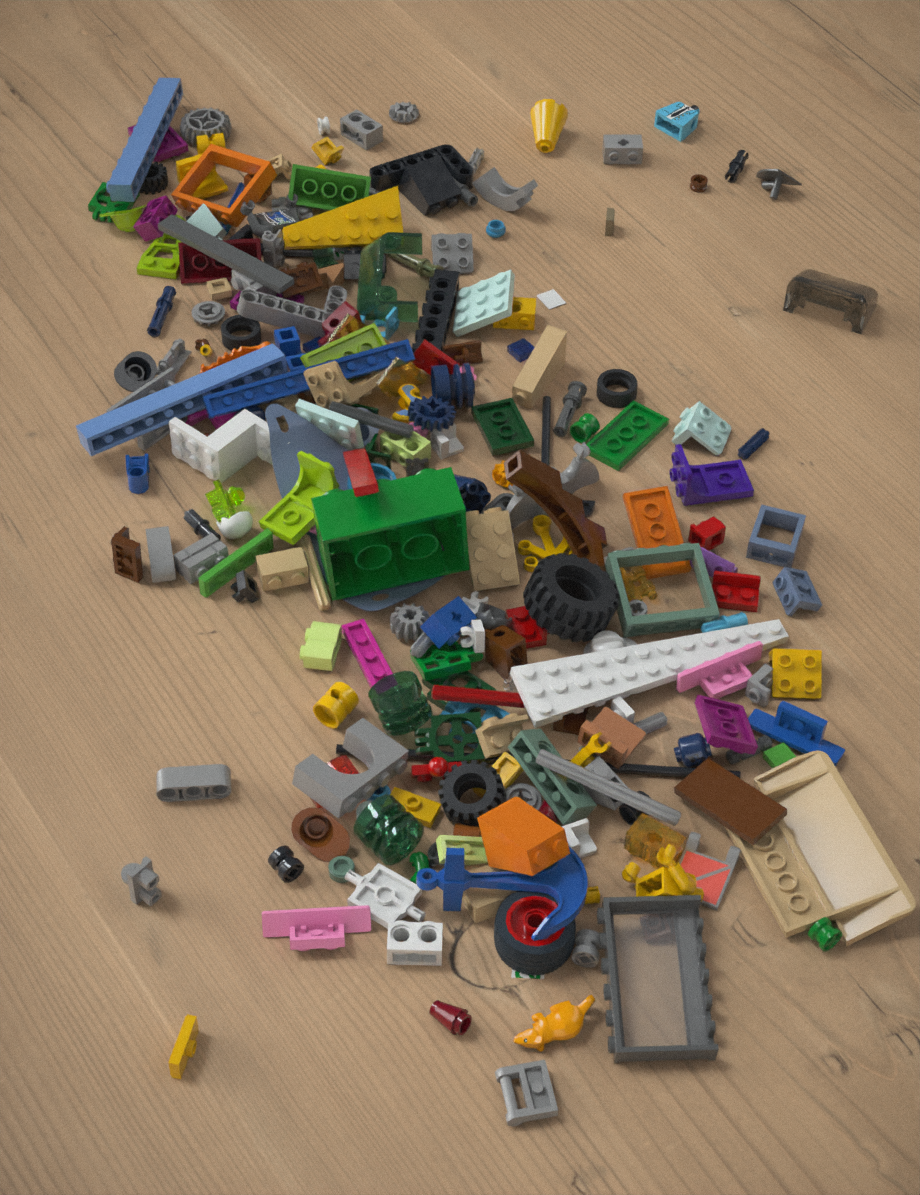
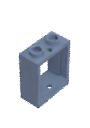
M761 504L749 539L746 558L792 568L803 533L806 515ZM762 524L794 531L791 545L759 538Z

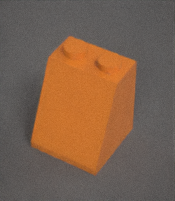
M513 797L477 817L489 867L533 876L570 854L565 829L519 797Z

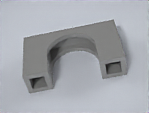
M364 718L346 729L343 748L361 760L369 770L360 774L341 773L327 765L314 754L295 766L292 784L338 819L345 813L352 812L362 800L369 799L379 787H385L395 775L402 774L408 764L406 761L409 750Z

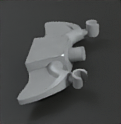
M585 442L582 445L580 443L574 445L573 450L577 457H574L570 465L560 473L562 489L571 494L599 480L598 469L591 461L586 459L591 451ZM515 485L508 486L514 493L506 510H509L512 530L519 524L537 515L548 516L524 491Z

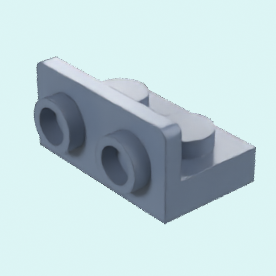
M784 567L774 579L773 586L786 615L792 616L798 608L818 611L821 608L822 603L807 571Z

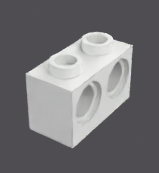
M404 920L388 922L387 964L442 966L443 923H435L433 921L407 922Z

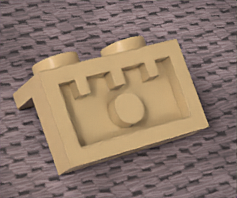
M517 713L506 715L503 719L498 720L497 717H491L483 721L484 725L475 732L485 759L501 756L505 751L508 754H512L508 746L518 733L524 730L522 723L528 720L527 714L518 716Z

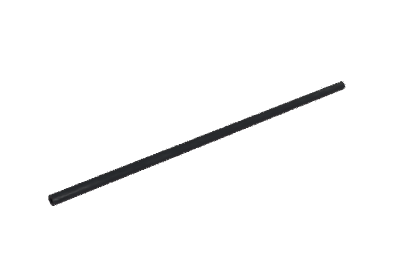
M337 744L336 754L353 755L344 749L342 744ZM407 749L409 750L407 759L431 760L434 758V755L418 756L415 749ZM442 751L447 756L454 757V752ZM464 753V757L471 753ZM500 756L487 758L485 762L493 765ZM605 762L614 773L686 778L696 769L624 763L617 769L610 763ZM728 770L729 772L733 773L734 775L740 778V771Z

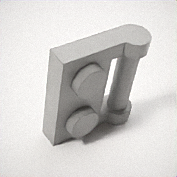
M545 1060L506 1066L495 1071L496 1080L501 1085L507 1109L505 1117L508 1126L513 1127L526 1121L558 1116V1107ZM515 1078H519L526 1105V1108L518 1109L511 1082Z

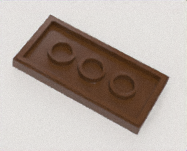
M709 758L674 787L676 795L751 845L757 843L787 815V808Z

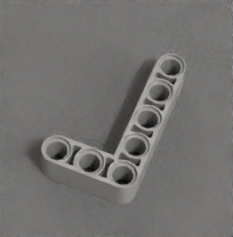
M337 285L330 287L324 310L255 290L245 289L240 294L237 312L243 317L281 328L295 326L296 331L299 333L322 338L325 336L321 326L322 323L346 301L347 291Z

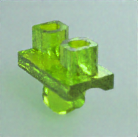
M218 479L213 482L216 489L205 495L210 505L214 507L211 509L214 517L218 522H221L222 517L230 518L237 514L233 505L240 506L241 502L245 499V493L243 489L234 486L229 487L228 491L225 490Z

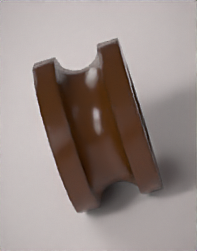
M696 174L691 177L690 189L698 193L706 191L708 183L706 176Z

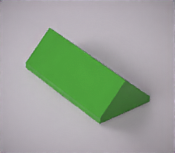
M293 164L288 197L293 201V196L296 194L298 196L296 205L330 211L368 197L371 177Z

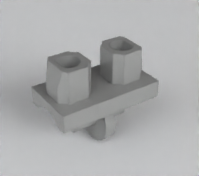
M145 856L141 864L130 863L123 867L121 877L123 882L129 886L132 902L137 905L143 900L149 906H152L162 897L161 890L156 887L159 882V875L153 871L152 860Z

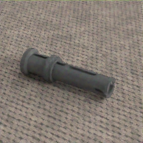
M572 381L568 385V393L563 397L564 406L553 429L554 434L559 437H564L567 434L575 411L582 405L581 399L587 392V388L582 382Z

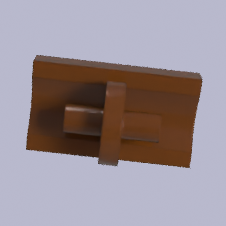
M480 340L443 346V353L458 362L459 366H462L463 363L483 362Z

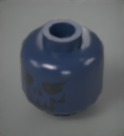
M701 733L680 737L678 739V747L674 748L677 762L682 761L683 765L687 768L697 767L712 756L710 744H707L706 737H703Z

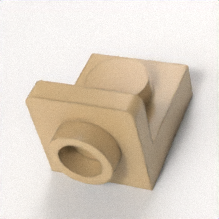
M282 154L266 160L271 162L277 176L283 172L287 180L291 178L292 164Z

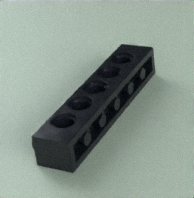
M435 269L434 276L430 277V290H426L425 302L427 303H423V316L419 317L418 322L420 330L416 329V343L412 344L413 354L424 339L443 352V346L446 344L457 299V291H459L460 272Z

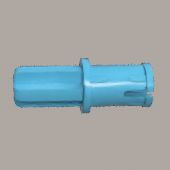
M743 612L727 617L722 615L717 620L703 623L701 631L705 633L748 625V619Z

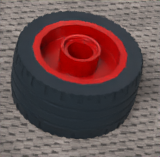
M516 891L509 895L499 906L494 922L495 947L501 960L517 972L526 975L549 974L562 967L572 953L576 934L575 919L559 931L549 935L547 939L537 941L531 939L542 921L558 907V902L552 896L541 892Z

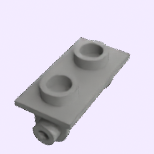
M279 229L277 234L265 231L262 235L263 248H266L263 251L264 263L277 270L285 262V255H283L284 239L282 238L281 229Z
M174 340L173 346L165 357L159 361L156 375L163 373L170 367L174 369V375L178 373L192 353L189 350H185L184 340Z

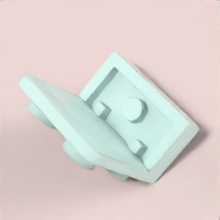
M700 401L690 409L687 407L681 413V421L673 431L675 435L672 442L675 445L682 444L692 436L716 456L720 455L731 432V426Z

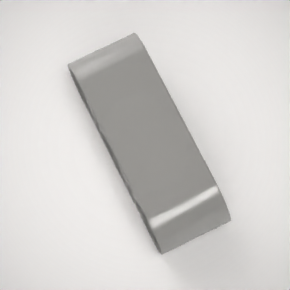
M169 526L145 529L152 582L176 580Z
M223 764L167 767L160 769L156 775V796L164 802L221 799L231 794V770Z

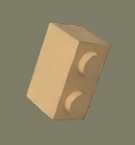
M302 547L256 556L257 573L263 592L309 583L308 565Z

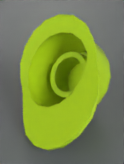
M146 205L130 210L104 213L99 216H110L118 229L124 232L135 231L133 226L142 214V208L146 207Z

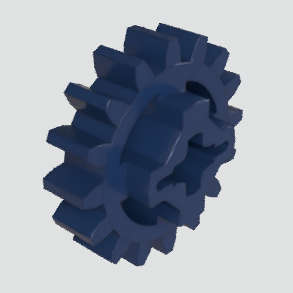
M422 396L421 400L415 398L414 402H410L407 416H409L410 422H414V426H422V430L427 429L433 432V429H437L441 432L442 428L448 430L449 426H453L456 411H454V406H449V401L442 402V398L437 399L431 396L427 399L425 396Z

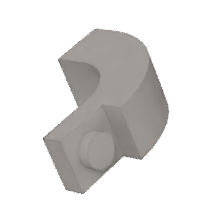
M495 167L472 183L487 202L505 211L518 210L532 200L530 197L534 194L532 190L538 186L533 179L522 187H513L503 180Z

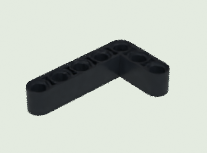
M444 144L372 167L369 170V177H371L370 187L378 192H382L399 186L406 167L439 155L452 177L459 183L465 184L471 190L473 188L474 169L452 145Z

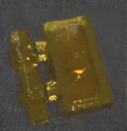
M642 566L629 567L631 572L627 573L624 568H620L628 602L632 600L643 601L642 597L648 596L650 600L657 598L656 588L653 582L647 579L646 572ZM638 581L640 586L635 587L633 582Z

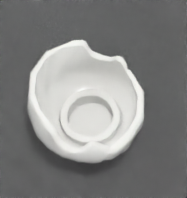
M243 511L229 519L222 517L221 523L217 521L216 524L223 536L229 539L243 537L250 531L253 525V517L249 512Z

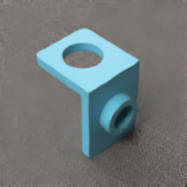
M394 306L385 321L379 319L374 321L377 327H385V331L380 332L383 339L389 340L399 327L398 307Z

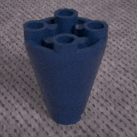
M454 474L466 512L478 510L480 514L482 509L491 500V494L488 492L486 485L476 478Z

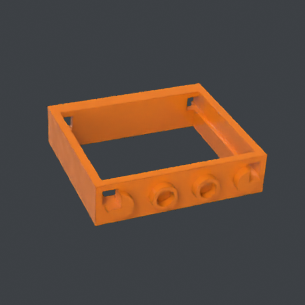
M210 144L171 196L175 201V205L182 211L186 210L194 214L204 203L217 221L225 225L229 224L239 227L246 217L240 211L243 202L247 205L249 200H252L256 204L277 177V174L269 161ZM216 164L254 175L230 208L192 196Z

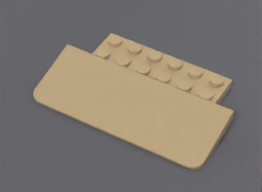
M812 751L803 754L754 778L756 789L787 808V815L754 845H751L726 828L735 847L740 848L739 854L785 938L806 931L818 920L827 917L832 921L835 928H838L843 933L841 939L847 947L909 916L914 911L916 900L832 760L825 752Z

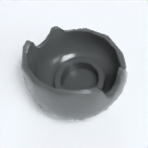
M486 603L480 604L476 620L482 621L484 630H493L501 625H505L510 629L512 617L509 620L506 619L505 611Z

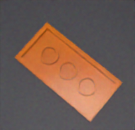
M668 486L623 494L622 497L637 548L647 549L662 545L675 546L684 543ZM689 560L642 565L646 580L686 573L692 569Z

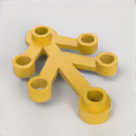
M546 515L535 516L532 526L534 532L540 535L544 549L533 545L528 540H522L518 544V552L521 555L533 554L541 559L553 554L565 553L570 548L563 536V540L555 549L549 534L551 519ZM533 556L526 557L524 559V569L528 572H533L539 562L537 558Z

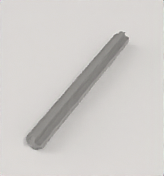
M541 749L536 758L537 764L673 826L678 824L681 812L546 750Z

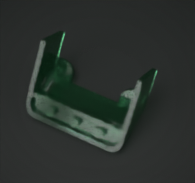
M385 233L361 250L357 311H359L360 315L365 316V320L379 319L385 321L386 316L395 306L398 307V319L400 322H418V301H397V291L391 286L381 285L383 253L422 255V233Z

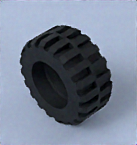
M553 554L540 560L523 592L526 610H529L528 613L532 620L535 619L541 629L545 628L548 630L547 633L555 634L562 640L570 639L571 642L590 641L597 633L605 631L619 605L618 589H616L614 581L610 580V575L606 571L603 572L596 563L592 564L589 562V559L579 558L574 554Z

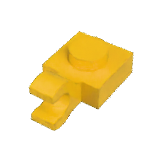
M598 732L591 737L590 742L570 762L585 768L595 759L593 755L596 752H605L611 747L612 743L609 741L604 746L600 745L598 738L602 733Z

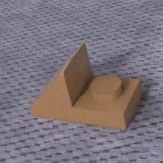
M340 263L318 269L323 286L307 293L324 289L329 291L332 286H342L345 281L344 264Z

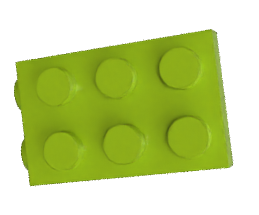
M303 451L297 453L300 473L295 486L258 521L262 529H269L273 532V535L292 545L299 541L315 525L311 498L322 496L329 490L340 488L333 466Z

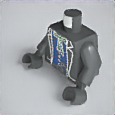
M296 194L293 196V201L289 199L288 195L286 196L284 205L290 210L282 209L253 214L252 211L255 208V203L252 200H249L247 205L243 202L240 209L243 215L248 216L247 221L253 234L261 239L265 231L277 234L279 229L282 231L283 227L300 222L298 209H295L298 201Z

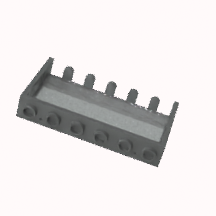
M701 895L603 897L602 907L597 908V923L602 924L603 933H599V947L605 950V958H601L602 975H607V984L603 985L604 1001H609L610 1008L605 1013L606 1026L611 1027L612 1036H608V1052L614 1054V1063L692 1059L716 1060L719 1047L718 1044H714L716 1026L715 1021L711 1020L712 994H708L709 968H705L706 943L702 941L704 923L703 918H700L699 915Z

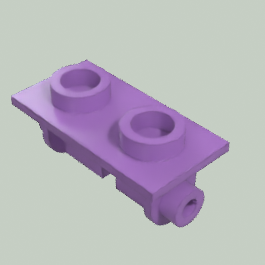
M700 547L710 577L713 578L714 571L737 573L738 568L735 567L734 563Z

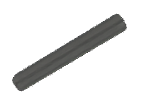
M332 401L329 406V410L358 420L361 424L406 438H411L414 431L412 425Z

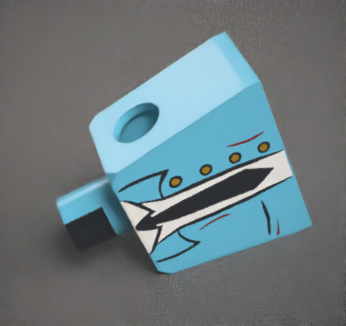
M682 102L673 103L656 110L654 127L682 142L697 128L700 110L696 105L689 107Z

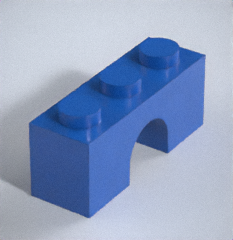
M295 326L274 330L275 346L285 355L288 372L305 368L300 357L306 353L301 352L300 338Z

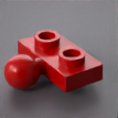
M435 757L430 760L429 764L411 765V778H417V782L432 781V777H442L445 780L444 774L446 771L451 772L453 765L456 764L459 767L462 764L461 762L447 763L444 758Z

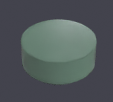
M337 856L328 865L330 878L338 883L348 882V880H345V875L350 869L355 872V864L347 856Z

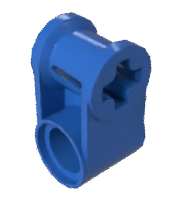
M145 453L144 456L132 457L129 454L126 455L129 490L135 494L146 492L149 489V454Z

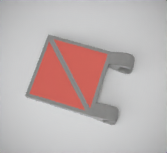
M691 832L679 863L686 873L695 875L696 887L703 889L704 897L700 905L717 911L733 870L739 860L740 848L730 846L724 862L696 852L700 844L701 835Z

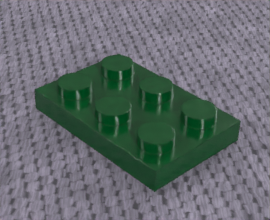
M513 398L471 406V414L492 456L534 447V438Z

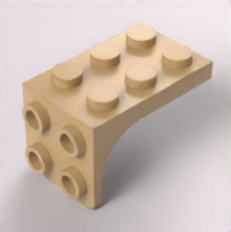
M336 361L309 368L303 373L317 406L329 409L332 401L348 404V406L356 404L360 401L359 397L362 398L371 394V389L374 390L383 386V381L390 377L387 369L348 382Z
M501 507L487 509L484 511V514H479L478 510L466 512L469 565L473 592L519 585L520 579L509 510L502 511Z

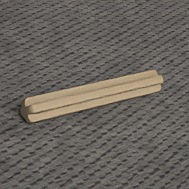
M305 534L298 541L299 547H302L308 565L312 589L319 610H329L331 608V601L310 536Z

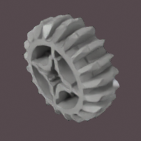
M205 107L203 109L197 108L195 111L190 110V113H186L180 122V132L183 140H186L187 144H192V146H197L196 136L199 135L211 137L212 134L223 133L226 142L227 138L230 137L232 129L229 116L224 111L214 110L212 107L209 109Z

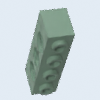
M542 729L521 730L508 746V749L562 824H571L587 818L597 804L583 785L536 763V758L541 749L561 757Z

